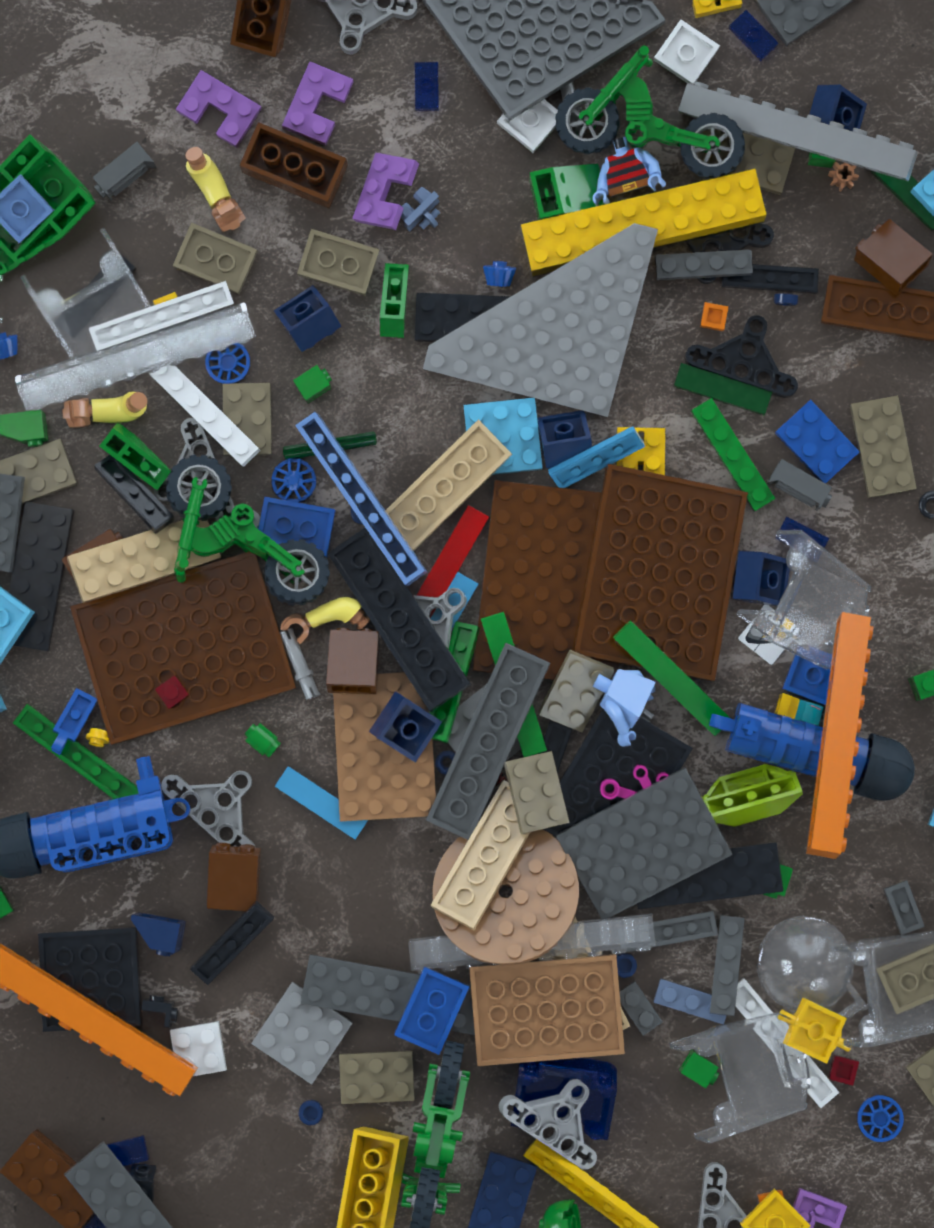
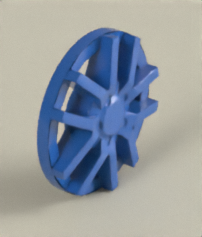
M222 340L215 343L208 350L205 365L209 375L218 383L234 384L244 379L248 373L250 357L246 348L239 342ZM228 344L235 345L236 347L230 352ZM225 345L226 352L221 354L218 347ZM215 349L219 354V357H211V354ZM241 349L244 353L236 357L234 354ZM244 357H246V365L239 362ZM209 361H218V365L210 367ZM237 366L244 368L242 374L235 370ZM220 369L218 376L216 377L213 374L212 370ZM224 371L228 372L227 380L221 379ZM232 372L239 376L235 379L230 380Z
M290 458L282 461L275 467L271 479L272 488L280 499L299 503L308 499L314 492L316 475L313 468L304 460ZM292 462H297L296 471L291 469ZM288 464V472L280 468ZM301 464L305 465L308 469L300 472ZM277 472L285 474L284 479L277 478ZM311 472L312 478L304 480L302 476ZM275 481L283 483L278 490ZM312 482V486L308 491L303 484ZM287 487L289 491L286 496L281 495L280 492ZM301 487L307 493L303 497L297 491ZM294 491L298 499H289V496Z
M876 1095L867 1098L857 1112V1123L861 1132L873 1141H889L895 1138L902 1129L904 1122L902 1109L895 1100L888 1096ZM881 1099L887 1100L889 1103L883 1107ZM874 1100L878 1102L879 1108L874 1109L871 1103ZM866 1105H869L871 1112L863 1111ZM894 1105L896 1110L889 1114L887 1110ZM899 1114V1123L891 1118ZM862 1115L870 1116V1121H862ZM890 1122L897 1126L894 1132L887 1127ZM863 1125H871L869 1132L864 1129ZM875 1127L879 1129L878 1137L872 1136ZM886 1129L891 1135L882 1138L883 1130Z

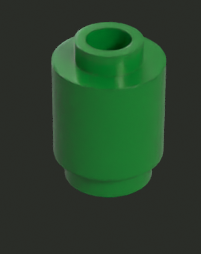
M253 723L244 734L247 736L245 742L262 756L265 754L268 758L281 744L277 740L278 737L261 723L257 726Z

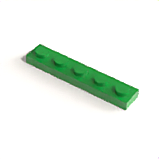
M710 398L692 409V415L740 491L748 492L747 502L752 510L755 512L775 500L774 495L714 400Z
M456 621L450 639L449 651L467 677L480 628L476 625ZM463 691L430 712L431 715L442 721L431 738L432 740L448 743Z

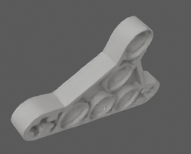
M318 0L325 2L342 28L340 47L346 54L357 53L361 48L363 36L392 17L409 20L416 16L417 13L416 0H398L397 4L399 6H396V10H393L394 0H390L391 3L386 8L379 7L377 4L378 0H366L363 3H358L355 0ZM406 3H410V7L413 9H408V12H403V7L400 6H405ZM354 14L362 17V22L357 26L349 22V18ZM347 37H354L357 40V44L353 48H348L344 45V40Z
M194 418L184 420L181 424V433L186 444L177 464L181 459H187L189 456L195 455L194 450L198 445L207 447V458L216 459L204 428ZM192 423L194 426H198L195 433L198 438L203 436V440H196L190 445L189 441H194L190 432L186 433V430L189 429L188 425ZM194 472L198 479H202V472ZM167 478L162 485L167 484ZM213 479L207 480V484L215 483ZM181 486L183 496L191 491V488L185 489ZM217 488L206 489V491L212 496V492ZM154 489V495L158 500L168 502L167 497L163 498L159 495V489ZM230 496V506H226V510L229 514L232 513V510L235 507ZM204 497L202 504L210 502L206 497ZM223 511L215 517L216 521L224 516Z
M450 588L438 598L413 595L449 649L453 616L465 607L467 602L466 595L458 588ZM453 593L461 595V602L457 606H452L449 603V597ZM435 608L442 610V617L438 621H433L430 618V613Z
M236 771L225 783L189 785L178 775H168L163 779L161 784L162 791L170 799L176 798L179 793L176 790H168L169 784L167 782L169 780H177V787L181 791L184 790V787L188 789L180 798L185 799L190 794L197 798V805L191 809L189 816L219 843L232 844L239 835L242 838L238 841L241 845L250 844L255 846L243 834L242 797L252 786V777L246 771ZM240 774L245 775L248 779L247 786L242 789L236 787L234 783L236 776ZM224 792L230 794L232 798L230 805L226 807L221 806L218 802L219 795ZM177 802L176 804L186 812L185 804ZM205 811H212L215 814V821L211 825H207L202 821V815ZM224 827H229L233 830V837L229 841H224L220 837V831Z
M570 1080L560 1094L523 1102L514 1095H507L501 1099L499 1110L506 1119L581 1169H590L595 1165L597 1161L596 1152L584 1143L580 1109L589 1096V1089L581 1080ZM576 1086H582L581 1095L572 1097V1089ZM509 1104L514 1105L520 1111L517 1115L514 1111L508 1110L507 1106ZM560 1107H568V1113L565 1117H557V1111ZM534 1114V1123L530 1126L524 1125L525 1117ZM553 1127V1135L549 1138H544V1129ZM566 1139H571V1147L567 1150H561L562 1142ZM579 1150L589 1157L587 1160L582 1159L576 1152Z
M718 1162L709 1163L704 1170L698 1228H704L703 1221L707 1217L716 1219L717 1224L715 1228H727L730 1221L738 1220L741 1222L747 1216L727 1191V1172L724 1166ZM714 1168H718V1171L722 1173V1176H717L716 1185H721V1189L707 1187V1184L713 1185V1177L709 1175V1172H713ZM716 1192L719 1195L720 1199L716 1205H709L706 1202L708 1193Z

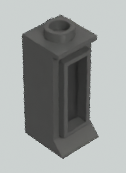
M136 142L93 176L96 182L94 188L102 198L107 196L112 201L113 195L116 197L147 172V168L157 167L140 144Z
M783 459L778 462L766 483L767 485L775 483L776 488L810 507L816 506V511L821 506L826 508L832 498V495L829 494L832 489L831 486Z

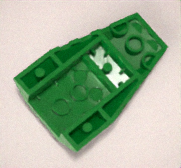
M31 134L0 165V193L14 179L22 175L55 211L21 243H18L0 224V277L62 239L96 204L87 187L52 151Z

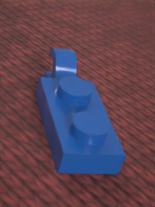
M78 688L75 689L53 728V732L57 733L58 736L51 747V751L60 755L68 740L75 743L98 702L97 698Z

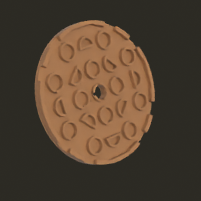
M543 829L530 832L475 930L435 910L436 917L446 936L466 955L481 962L499 964L501 966L523 964L549 952L558 944L565 933L569 931L576 916L579 901L577 872L570 855L565 854L561 844L553 835ZM463 837L457 838L441 858L433 881V900L468 842L467 839ZM504 885L513 889L512 895L508 898H503L499 895V891Z

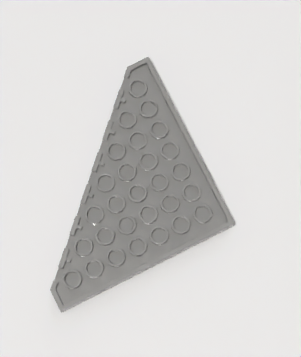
M634 223L428 346L423 369L608 417L658 229Z

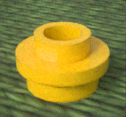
M90 728L89 733L86 734L85 738L89 740V744L92 746L103 747L104 744H109L108 734L105 730Z

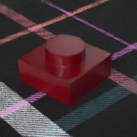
M176 675L155 689L168 709H171L189 696V693Z
M834 1055L828 1079L853 1086L859 1061Z

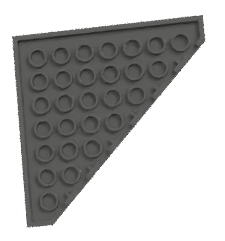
M422 0L508 121L665 24L663 15L652 1L647 0L642 2L635 0Z

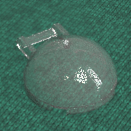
M797 916L782 921L767 933L759 947L757 972L766 994L775 1003L789 1011L796 1012L803 997L827 1009L836 1004L848 991L855 1002L841 1011L839 1015L848 1020L860 1010L865 1011L868 1008L851 984L854 972L851 948L844 935L835 926L821 918Z

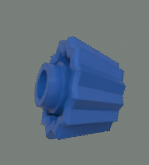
M493 261V265L483 266L487 285L510 286L516 267L507 266L506 261Z
M6 332L0 333V359L16 355L17 335L7 336Z

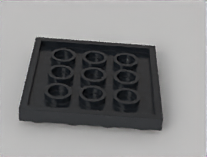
M136 927L38 934L41 969L132 1026L142 1025ZM42 1015L43 1032L66 1031V1029L58 1024L60 1020L52 1015L50 1018Z

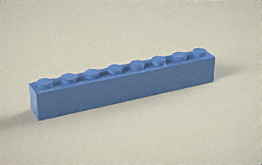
M314 412L295 425L403 583L409 586L425 575L427 570L320 415Z

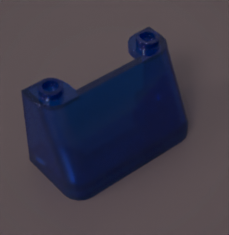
M584 1058L519 1063L514 1096L523 1102H529L558 1095L570 1080L579 1079L589 1089V1096L580 1109L584 1132L591 1139L608 1140L617 1093V1068L613 1064ZM582 1086L574 1087L571 1091V1096H580ZM513 1105L512 1111L518 1115L520 1111ZM560 1107L557 1111V1117H565L568 1113V1107ZM527 1115L524 1119V1125H532L535 1121V1115ZM511 1122V1126L518 1127L517 1125Z

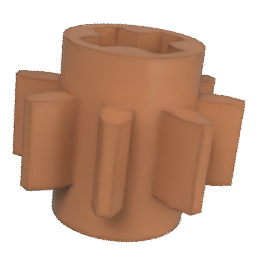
M835 162L833 165L835 171H829L828 173L829 177H833L830 185H836L839 187V191H842L846 186L852 189L854 184L851 180L855 181L859 178V175L854 174L856 166H851L847 163L839 165ZM841 172L845 173L844 175L845 177H847L846 179H842V175L840 174Z

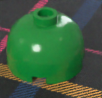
M575 1200L556 1201L548 1206L543 1219L539 1221V1228H581L579 1208L577 1204H573Z

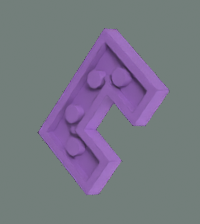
M309 62L284 119L282 128L326 146L334 129L335 122L314 113L322 95L345 103L353 85V79Z
M200 70L177 106L176 111L197 124L210 104L227 115L216 132L217 137L237 148L262 108L257 103Z
M375 153L352 219L359 223L396 230L404 208L399 204L385 202L392 182L412 186L419 163L412 159Z
M799 1188L793 1204V1208L811 1225L809 1228H814L815 1222L832 1228H840L847 1208L845 1204Z

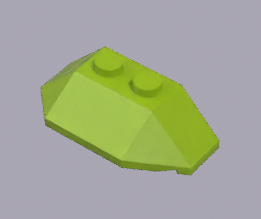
M764 764L719 777L702 798L716 823L735 827L781 814L803 795V791L796 772Z

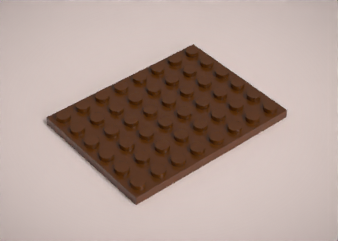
M607 464L573 651L590 658L644 668L613 638L631 620L687 676L715 681L748 492Z
M495 480L478 621L480 631L475 647L473 671L493 672L495 663L481 618L504 612L514 646L550 662L551 664L544 679H555L569 650L573 651L601 492ZM591 658L613 667L614 673L610 680L619 670V663Z
M247 552L185 571L186 580L183 583L177 581L176 575H171L96 600L70 606L111 745L297 688L257 555ZM176 675L189 693V696L171 709H168L155 689Z

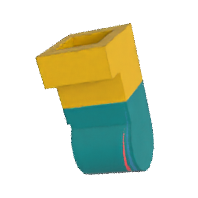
M782 693L779 695L774 714L788 716L795 720L819 726L824 707Z

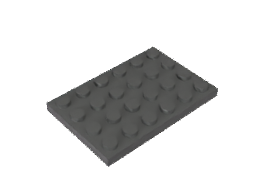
M686 767L556 834L565 854L570 855L577 875L602 921L733 855Z

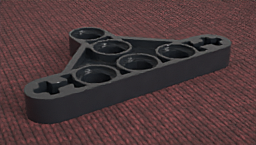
M755 223L743 226L746 230L744 237H736L733 234V229L687 239L685 242L693 253L705 252V246L708 244H715L718 251L742 250L748 245L765 248L771 244L774 232L766 224ZM751 228H754V234H760L761 231H765V235L769 236L764 242L760 241V237L756 235L752 236V240L748 239ZM716 277L709 279L697 278L703 284H710L716 279Z
M760 315L751 316L747 320L742 334L712 349L701 345H692L685 353V361L690 366L771 391L772 394L783 398L791 397L798 389V382L795 377L779 372L763 340L767 330V321ZM752 321L761 322L763 326L761 332L754 333L750 330L749 326ZM743 344H753L755 346V353L752 355L744 354L742 351ZM695 350L699 351V356L706 358L708 353L711 354V357L708 360L707 366H704L705 360L698 359L697 362L692 361L693 357L689 354H694ZM719 357L725 361V367L722 370L714 369L712 366L714 358ZM744 365L748 370L747 376L743 378L738 377L735 374V367ZM767 373L770 376V383L768 385H761L757 380L758 374ZM775 376L779 377L778 383L784 384L786 381H789V386L793 387V390L789 389L787 392H784V387L776 385L775 389L771 388L775 382Z

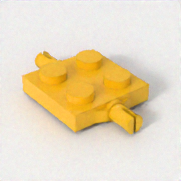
M803 997L794 1015L785 1010L779 1012L787 1016V1018L778 1014V1019L789 1024V1029L783 1040L784 1044L826 1064L836 1047L846 1052L851 1050V1048L843 1044L852 1047V1042L841 1038L842 1028L847 1018Z

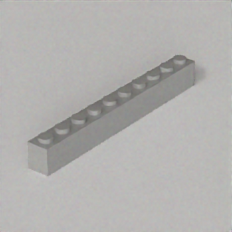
M695 81L694 85L689 83L686 85L678 109L683 115L697 119L703 114H724L728 118L733 119L743 133L909 181L918 155L917 151L913 150L914 145L900 141L899 145L890 143V138L882 135H876V138L866 136V131L858 128H853V131L843 129V124L830 121L829 125L821 123V118L808 114L807 118L798 116V111L790 108H785L784 111L775 109L776 105L762 101L760 105L753 103V98L740 94L739 98L730 96L731 92L725 89L717 88V91H712L708 89L709 85Z

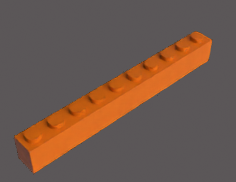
M842 612L837 619L806 854L836 859L846 849L847 838H844L843 835L844 828H848L850 814L846 813L847 804H851L853 790L849 789L850 780H854L856 766L852 765L853 756H857L859 742H855L856 733L860 732L862 719L858 718L859 709H863L865 695H861L862 686L866 685L868 672H865L864 669L865 663L869 662L871 649L867 648L868 640L872 639L874 629L873 626H870L871 617Z
M0 943L1 989L7 992L9 990L14 991L18 994L17 998L28 1005L33 1003L39 1007L38 1012L48 1018L52 1015L60 1020L58 1024L69 1031L74 1029L79 1032V1037L89 1044H92V1042L101 1046L100 1051L110 1057L113 1055L121 1059L120 1063L130 1070L136 1068L142 1072L141 1076L151 1083L156 1081L163 1085L162 1090L169 1095L175 1096L177 1094L180 1096L196 1073L197 1066Z

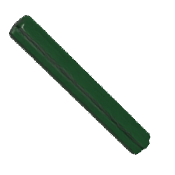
M373 431L336 438L343 450L377 444L376 433ZM308 443L283 447V455L286 460L315 455Z

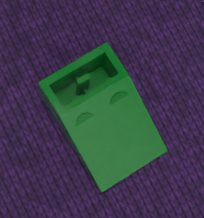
M599 164L551 167L530 172L529 182L538 220L596 207L593 195L597 192L600 174ZM603 199L599 201V206L605 205Z

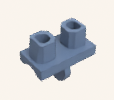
M421 187L413 195V198L420 204L415 210L407 202L402 205L404 209L401 218L409 232L423 218L424 220L419 224L423 230L428 225H431L433 228L438 225L435 218L440 212L436 208L431 213L429 212L440 202L438 200L439 195L435 191L430 193Z

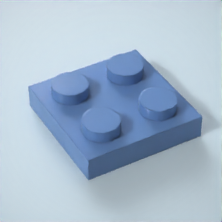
M22 175L14 179L0 193V224L18 243H21L55 211Z

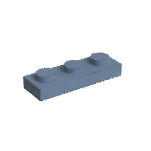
M660 978L653 1000L654 1003L723 1025L726 1019L725 1015L710 1014L712 994Z

